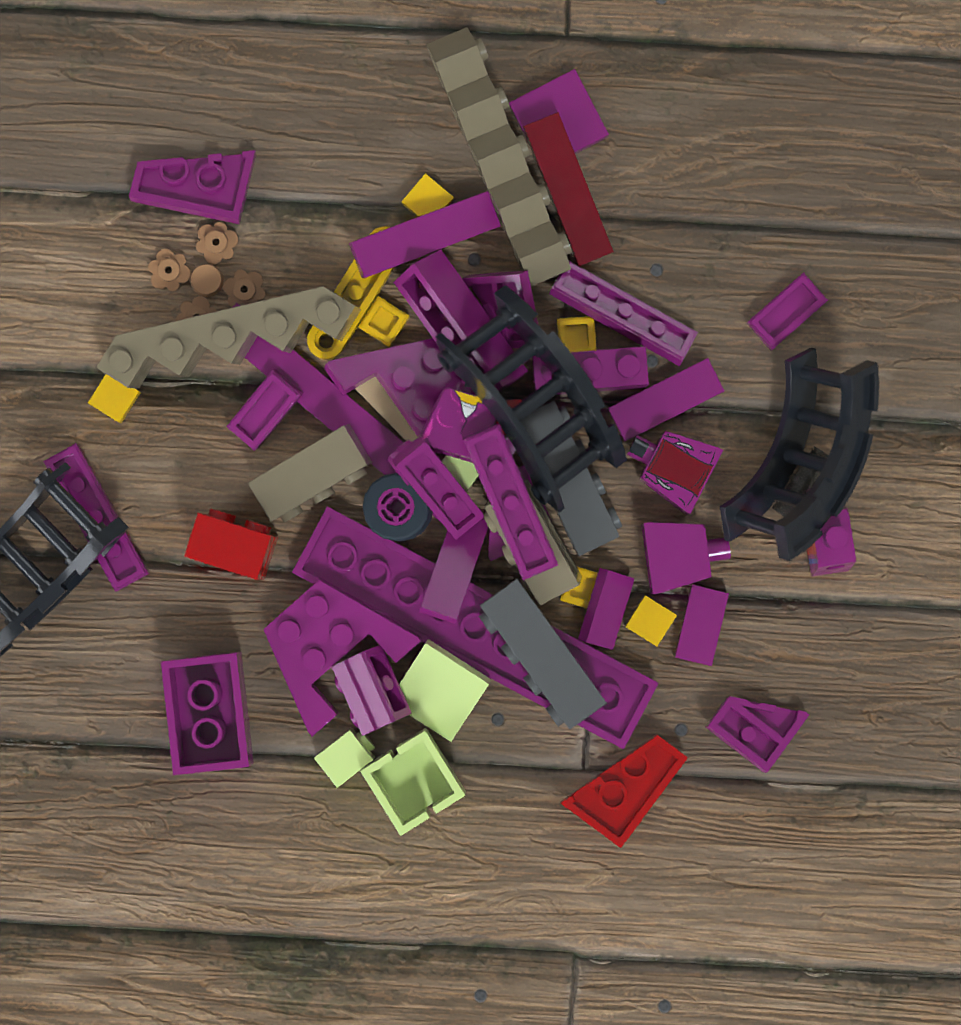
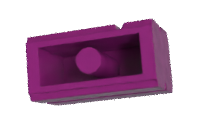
M380 645L360 652L332 666L335 674V685L344 694L351 709V721L359 728L362 736L412 714L387 656Z

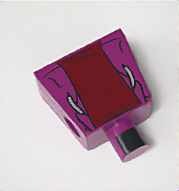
M664 431L657 444L637 435L627 455L646 464L639 477L640 481L678 510L688 515L691 514L723 450Z

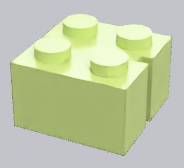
M427 728L397 745V755H394L393 751L389 750L367 764L360 771L400 836L430 818L431 812L428 806L433 804L432 808L437 814L466 794V790Z

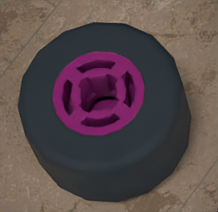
M398 473L384 475L373 482L365 493L362 507L365 521L371 530L384 539L394 541L410 540L420 535L429 525L433 514L432 510L411 485L407 486Z

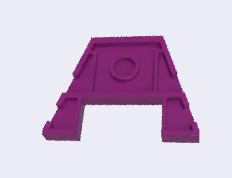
M433 338L331 360L324 367L342 395L376 377L417 437H419L441 390L446 387L459 391L462 380L454 371L450 373L441 365L437 357L440 351ZM397 450L389 455L388 461L408 486L410 485L391 461L399 454Z
M322 578L263 629L306 729L312 737L339 713L314 685V682L352 648L370 634L392 660L397 663L422 640L417 633L407 630L395 623L391 618L374 611L362 604L360 600Z

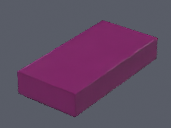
M803 272L747 322V325L770 350H773L825 304L828 299Z
M274 369L226 427L251 449L256 451L304 393Z
M599 568L578 640L613 650L635 578Z
M691 585L675 658L712 666L729 593Z

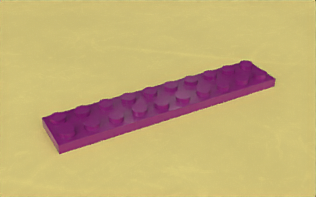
M328 506L326 507L292 573L312 584H315L322 578L360 600L362 604L381 615L384 614L400 626L417 633L422 638L421 642L426 643L428 639L490 679L545 708L551 704L543 692L536 696L527 685L523 677L528 672L519 661L513 665L501 648L506 641L498 630L491 635L478 617L484 612L480 605L491 598L493 594L469 582L455 624L419 612L435 563L392 540L380 537L364 525ZM551 626L607 702L577 725L624 749L659 683Z

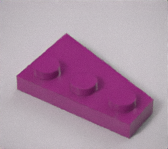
M242 151V154L222 156V153L210 154L206 158L196 159L179 157L138 161L129 199L136 203L240 224L256 159V151Z

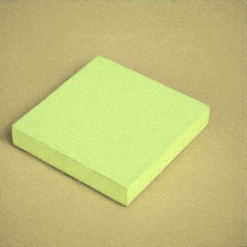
M428 639L399 685L412 712L410 716L452 742L490 684L491 679Z

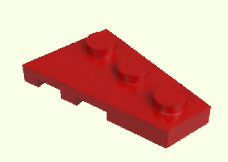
M656 734L560 801V804L622 848L688 757Z

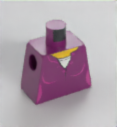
M461 380L459 391L446 387L441 390L419 437L421 436L434 452L473 463L463 438L493 426L495 418L470 387Z

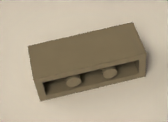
M347 424L248 482V485L270 522L281 517L285 523L301 514L303 510L300 505L313 498L317 504L333 495L335 491L332 486L340 481L345 480L347 485L365 476L367 472L364 467L371 464L372 461L351 425Z
M527 479L523 481L558 563V566L523 580L520 578L521 585L530 598L535 597L540 606L579 586L582 576L544 507L533 495L531 484ZM488 500L485 505L487 512L483 513L484 519L493 533L499 532L505 543L502 546V551L509 564L513 566L516 562Z

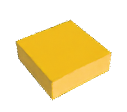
M425 173L402 200V204L419 217L450 205L454 197Z
M378 296L358 328L390 348L410 316Z
M587 316L557 319L558 337L570 352L597 350L595 321L593 318Z
M106 374L88 404L115 421L122 423L141 392L134 388H127Z
M577 567L582 576L580 585L561 594L560 600L588 608L598 573Z
M644 595L625 627L657 647L677 615Z

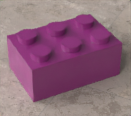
M242 651L161 661L173 775L251 766L254 760Z

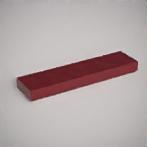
M559 112L523 126L577 265L581 266L613 253L614 251Z

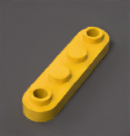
M383 226L376 228L370 233V235L390 227ZM355 259L353 260L334 292L359 307L361 311L342 341L334 339L333 345L330 348H323L320 345L321 338L328 334L313 325L307 336V345L314 356L321 360H332L343 352L395 267L362 278Z

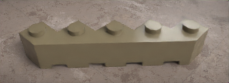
M468 27L426 44L442 88L446 91L452 106L451 109L463 136L467 140L472 158L483 183L488 189L496 214L513 247V253L521 271L528 270L530 284L533 286L571 270L567 254L572 253L571 246L565 233L557 234L550 221L546 206L551 204L550 197L544 184L536 185L529 172L525 160L526 157L530 156L529 148L523 135L516 137L508 123L504 109L510 107L502 86L495 88L487 74L483 61L489 59L482 39L474 40Z
M324 286L116 335L96 368L127 388L139 389L156 361L179 376L190 377L206 349L211 350L231 364L240 365L258 336L280 350L291 353L309 323L334 339L342 341L361 309Z

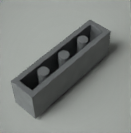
M552 401L533 411L521 423L536 444L567 421L570 416L565 406L558 408L555 401ZM571 436L543 459L553 475L582 453L585 447L580 439L574 442ZM586 468L559 489L565 509L560 513L556 511L577 556H581L620 537L617 529L621 528L622 524L613 507L606 509L601 495L605 494L606 491L597 473L590 475Z
M517 579L480 605L484 612L478 617L491 635L497 630L506 641L501 646L502 650L513 665L519 661L528 672L523 679L536 696L543 692L551 703L545 709L558 727L565 723L570 730L607 703Z

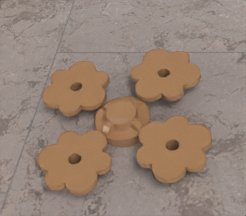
M217 222L214 227L205 224L199 228L198 237L200 241L197 242L196 249L199 253L204 254V258L209 264L197 266L192 274L191 270L185 265L186 257L183 254L174 255L169 249L160 250L157 253L156 260L151 261L148 265L149 271L153 273L151 284L156 289L167 287L170 291L174 292L180 288V283H186L190 280L192 289L200 295L194 298L192 303L185 301L181 304L180 310L182 313L176 317L175 321L191 318L197 314L204 315L217 312L215 308L210 307V303L205 297L216 295L222 287L224 292L229 295L228 303L232 307L236 302L242 306L261 301L266 296L265 290L261 288L263 278L258 272L247 274L246 271L240 269L235 272L234 278H228L224 282L222 272L215 265L220 263L222 258L229 260L234 256L232 248L237 246L239 238L234 231L227 230V226L223 222ZM216 239L220 241L217 246L213 245ZM168 267L172 268L171 273H166ZM243 287L248 288L246 293L241 292Z

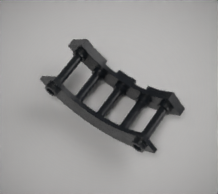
M504 285L494 293L498 310L496 311V316L457 345L441 332L435 336L440 351L437 357L441 365L448 372L452 373L454 371L470 387L499 423L528 472L533 484L531 491L535 498L543 505L548 503L560 513L565 509L559 492L562 486L597 459L601 461L605 459L617 469L627 461V456L615 424L611 423L607 426L600 412L605 407V404L580 364L554 331L547 335L534 321L538 314L520 296ZM504 328H512L521 336L525 344L483 374L467 356ZM533 356L540 357L551 371L552 379L511 409L494 386ZM560 391L565 392L575 408L574 415L535 444L521 421ZM584 427L590 441L588 442V448L552 475L543 458Z
M809 348L785 360V399L782 417L773 444L762 465L747 485L733 498L719 506L724 539L731 542L749 528L766 533L776 538L778 558L790 562L805 552L823 535L820 529L831 516L838 517L860 479L868 458L874 434L868 433L872 411L878 412L879 370L877 362L865 360L842 373L818 368L816 348ZM817 384L841 389L839 416L815 410ZM811 425L836 431L828 458L803 451ZM797 465L821 472L806 495L785 489ZM775 501L795 507L778 521L763 517Z
M66 462L54 471L50 467L44 470L33 482L36 488L0 528V551L37 588L35 593L38 595L23 610L21 607L16 608L0 591V613L6 618L4 623L7 625L0 631V657L13 647L12 642L25 631L24 626L31 631L93 570L90 566L100 554L103 557L107 555L129 528L119 517L107 526L103 522L98 523L60 484L71 468ZM49 495L88 534L86 538L89 542L84 549L81 547L76 549L38 509ZM27 520L66 559L64 564L67 568L55 580L52 577L48 579L10 539Z

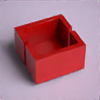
M211 508L208 515L197 514L184 557L255 580H265L278 537L270 535L272 527L246 520L245 525L242 526L234 523L235 515Z

